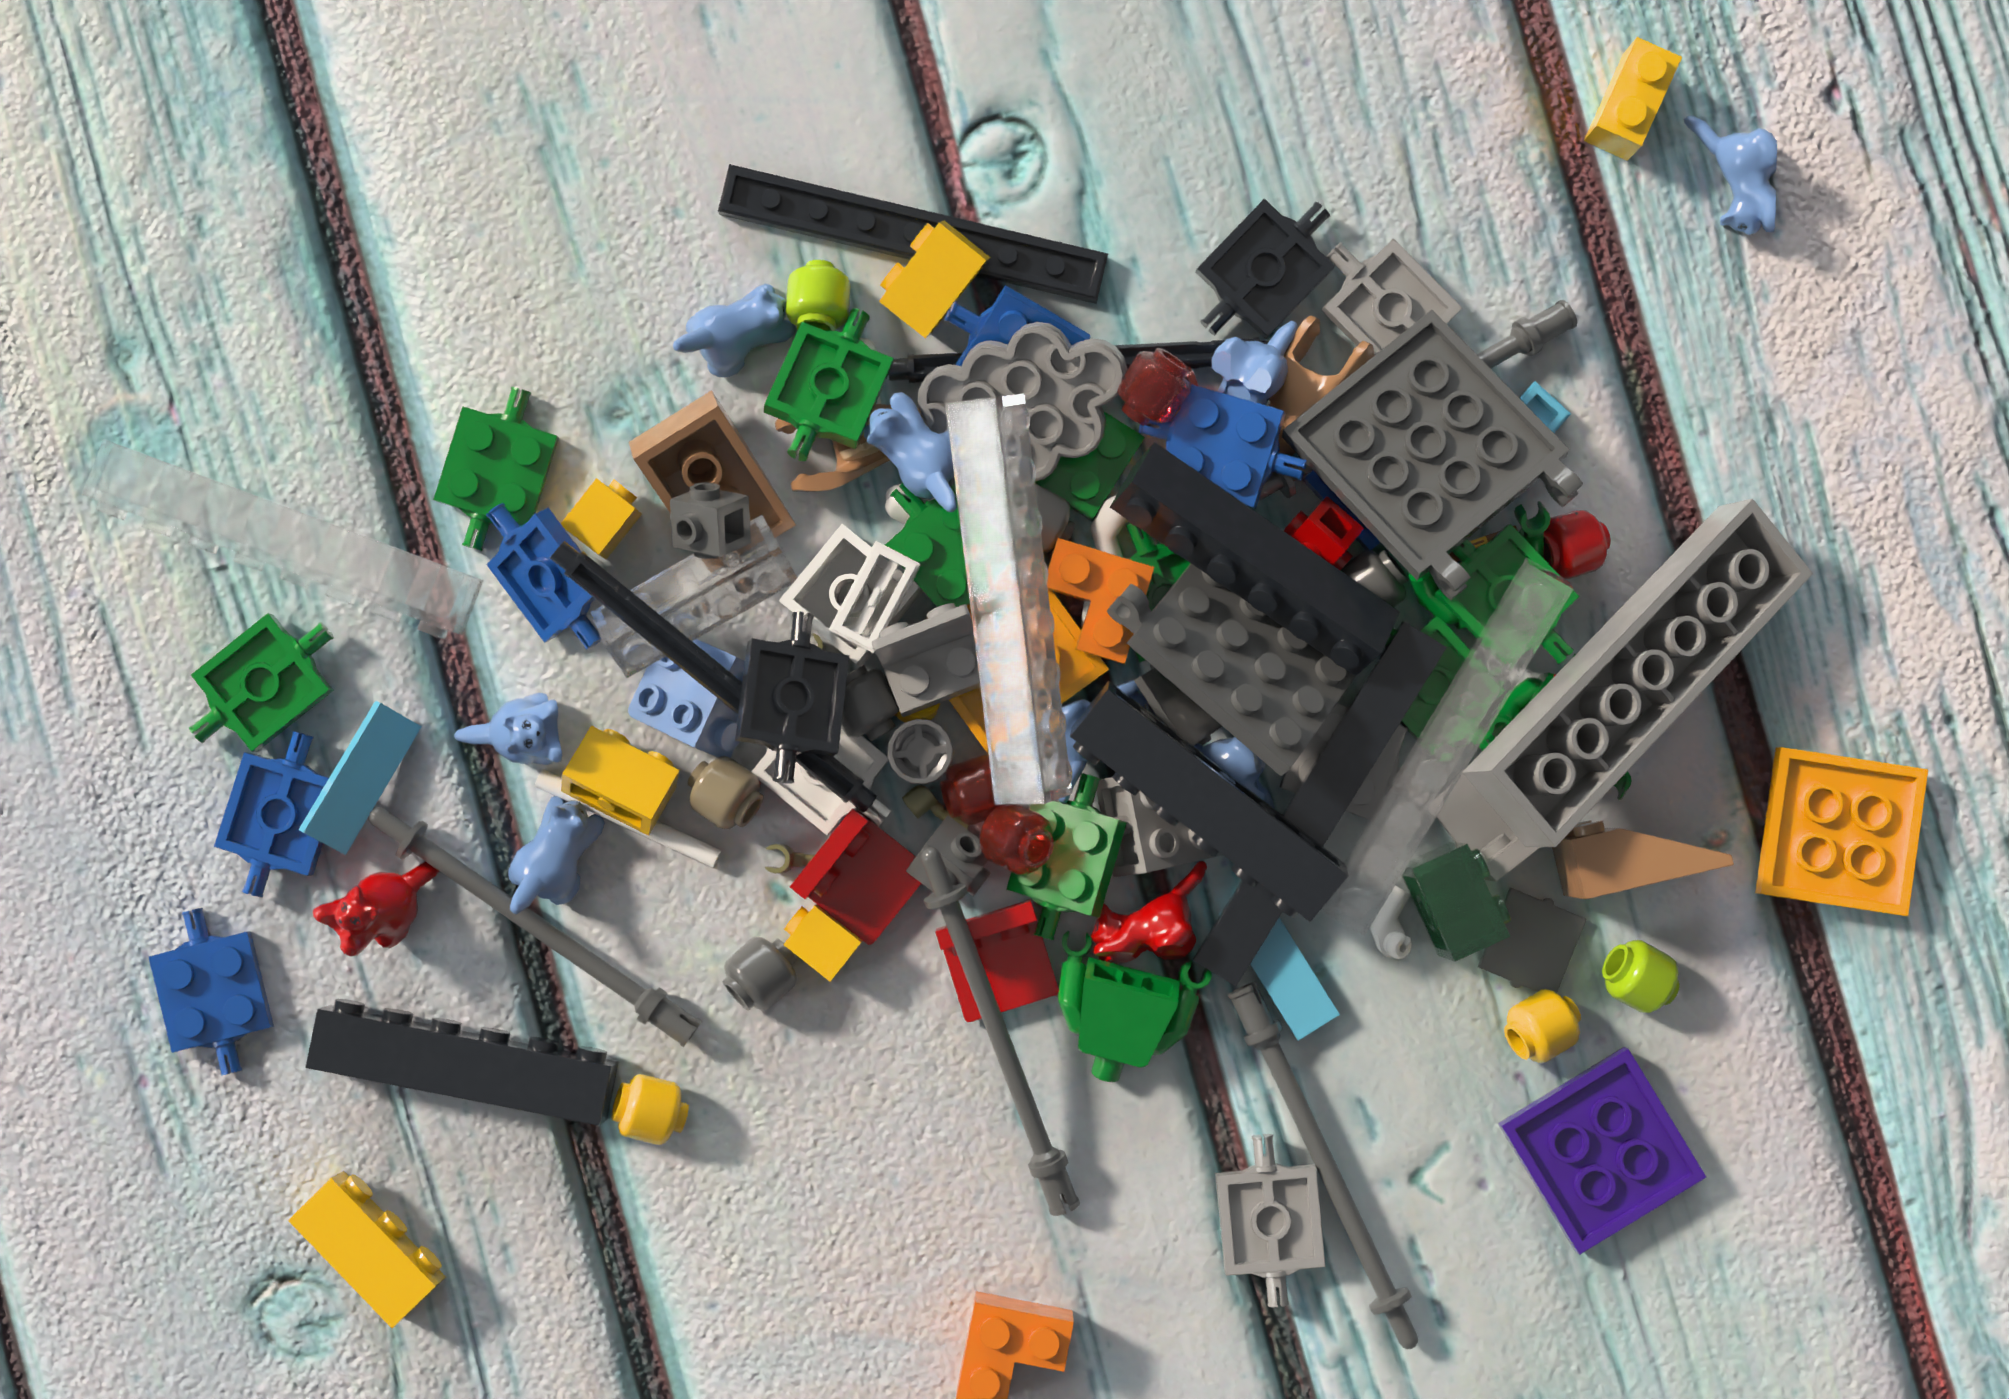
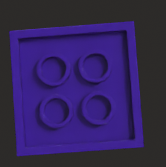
M1626 1047L1619 1049L1498 1123L1573 1249L1579 1255L1707 1178L1635 1058Z

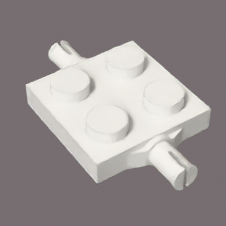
M841 727L839 751L834 757L858 777H861L864 780L863 785L871 790L874 778L888 763L889 758L863 736L849 737ZM769 748L765 756L751 771L762 783L826 835L830 834L843 816L848 814L852 808L856 809L849 801L844 803L840 797L797 762L795 763L794 783L785 784L782 781L779 783L773 781L776 751H772ZM877 799L871 805L886 818L892 812L891 809H888ZM870 807L863 813L877 824L878 827L884 822V819Z

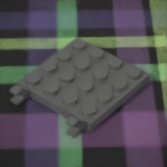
M1430 310L1284 428L1282 438L1303 460H1307L1308 466L1416 580L1429 571L1438 588L1450 600L1466 589L1467 585L1465 583L1471 578L1465 569L1449 556L1453 550L1539 479L1544 482L1550 496L1561 507H1564L1578 495L1577 490L1583 485L1580 478L1561 462L1566 458L1570 449L1433 310Z
M1191 563L1153 611L1149 608V602L1144 592L1133 584H1130L1107 610V613L1113 620L1124 625L1134 633L1127 642L1130 647L1280 776L1291 769L1356 677L1346 669L1336 665L1330 658L1305 641L1294 636L1289 630L1263 612L1253 608L1251 604L1228 588L1215 582L1209 575Z

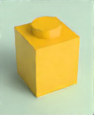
M596 478L561 522V525L596 554L607 560L642 513L632 506L637 497L620 483L613 480L607 487Z
M817 904L810 911L802 906L784 928L790 934V937L783 945L830 982L863 942Z

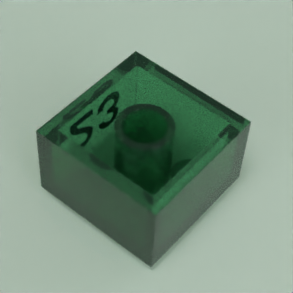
M1449 842L1397 866L1438 956L1456 962L1510 937L1505 924L1511 922L1510 914L1502 898L1498 894L1495 896L1491 895L1484 878L1490 876V872L1482 854L1477 848L1470 850L1467 843Z

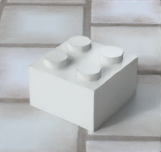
M841 524L779 601L792 612L802 611L804 615L807 612L813 614L812 628L843 654L850 655L849 659L855 664L862 666L872 653L829 630L872 548L845 525ZM883 556L880 557L844 627L850 630L855 626L888 563V560ZM896 569L862 634L867 639L870 638L903 575L899 569ZM912 582L890 626L896 624L923 592L915 582Z

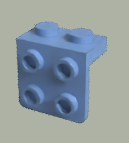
M684 634L740 681H743L744 660ZM655 649L629 705L628 713L630 717L713 756L731 758L735 747L740 742L735 741L738 714L658 649Z

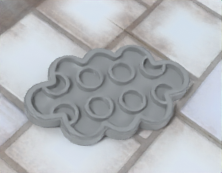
M1034 322L1026 324L1017 330L1008 345L991 340L980 342L969 351L962 366L948 364L935 368L922 382L918 391L917 402L923 416L922 419L931 431L939 434L950 430L958 433L965 440L969 450L968 463L958 468L954 478L972 496L988 499L999 496L1008 490L1015 477L1029 481L1045 479L1053 473L1061 456L1077 458L1088 455L1096 449L1104 436L1106 418L1102 406L1118 396L1126 380L1122 378L1126 377L1127 367L1124 356L1118 348L1106 340L1091 338L1071 345L1060 329L1049 323Z

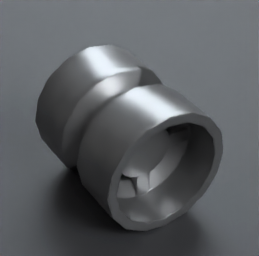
M915 719L902 724L894 731L888 744V758L892 769L900 778L910 783L929 784L938 781L948 772L953 762L954 748L950 737L941 726L930 720Z

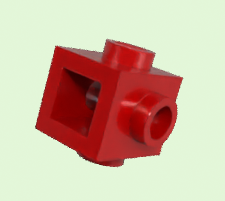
M1326 496L1309 516L1300 511L1283 531L1341 570L1353 557L1347 549L1364 528Z

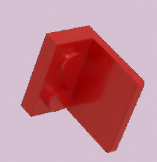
M852 808L790 885V888L802 898H810L867 945H872L921 885V882L906 872L916 856L860 811Z
M1031 899L966 919L1001 1012L1058 994L1059 988L1043 937L1034 935L1038 921ZM947 926L937 928L935 933L940 949L944 951L966 1022L982 1019Z

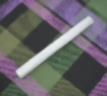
M545 769L541 770L535 782V787L568 802L579 801L561 792L562 777ZM579 801L587 811L712 868L715 867L722 850L657 821L648 836Z

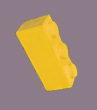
M343 1171L330 1178L288 1221L391 1328H394L446 1276L439 1270L442 1265L436 1255L425 1246L418 1248L405 1235L407 1227L403 1221L389 1210L383 1212L371 1199L373 1193L369 1186L358 1176L352 1174L349 1177Z

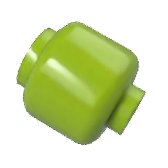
M811 260L806 263V266L794 270L789 275L787 282L785 313L789 321L797 326V329H799L802 322L825 331H835L843 326L848 319L851 284L847 275L836 269L834 264L826 260Z
M1632 940L1625 944H1619L1609 952L1604 961L1602 974L1605 978L1607 992L1616 1000L1639 1012L1652 1013L1663 1005L1670 1004L1678 994L1680 983L1676 961L1670 955L1645 941Z

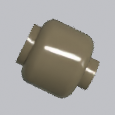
M720 756L711 763L702 761L693 770L688 779V786L692 788L689 798L691 808L721 829H731L736 825L739 827L746 826L756 815L764 799L763 794L760 793L761 784L759 778L744 766L726 756Z

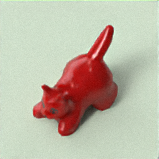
M1203 860L1197 862L1190 873L1170 893L1157 897L1129 915L1115 913L1104 903L1100 917L1097 918L1091 934L1092 940L1097 944L1094 946V954L1099 956V960L1114 964L1126 963L1136 959L1146 950L1153 952L1163 960L1181 959L1189 954L1196 944V936L1191 926V911L1187 896L1202 882L1207 870V863Z
M425 861L402 875L387 872L371 874L362 879L358 886L349 890L345 897L322 904L313 909V917L318 922L328 925L337 932L341 940V950L350 957L358 956L374 939L383 948H392L407 936L410 925L417 916L418 904L416 893L422 886L436 877L440 871Z

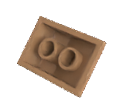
M712 390L629 441L634 461L670 513V499L689 492L690 486L698 483H715L720 485V490L749 496L751 544L721 557L701 558L713 577L796 526L788 510Z
M1589 820L1579 822L1556 847H1552L1563 895L1580 899H1590L1734 865L1732 855L1626 829L1604 828L1603 821L1592 822Z

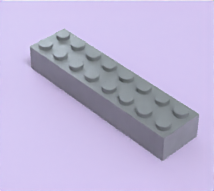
M1753 499L1719 506L1462 773L1525 847H1556L1812 576V571Z

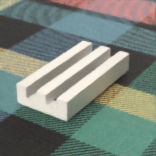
M875 541L829 630L875 654L871 642L880 638L879 633L890 626L921 564ZM882 555L889 559L855 626L850 630L844 627ZM901 565L906 570L870 638L867 639L862 634L896 569Z

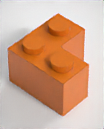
M1057 539L1043 588L1090 602L1075 650L1125 664L1130 648L1127 642L1134 633L1124 625L1113 620L1107 613V610L1130 584L1140 588L1146 595L1154 567L1068 540Z
M976 1291L957 1384L956 1399H1008L1015 1362L1064 1372L1074 1324L1073 1310Z

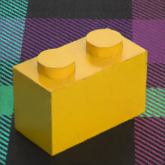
M1636 37L1623 53L1584 141L1628 161L1643 145L1682 57Z
M945 220L939 222L935 228L927 223L910 245L916 251L912 259L905 267L897 262L880 284L886 292L879 302L925 339L934 331L948 310L951 309V305L958 300L990 259L986 253Z
M591 725L562 773L561 792L649 836L677 788L679 769L675 768L672 761L660 753L654 751L645 753L631 746L629 740L619 732L611 729L602 731Z

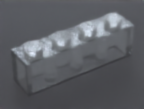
M761 515L750 521L751 544L717 558L702 559L692 554L630 589V591L691 641H694L791 586L798 576L765 518ZM604 605L590 612L605 648L626 678L666 657Z

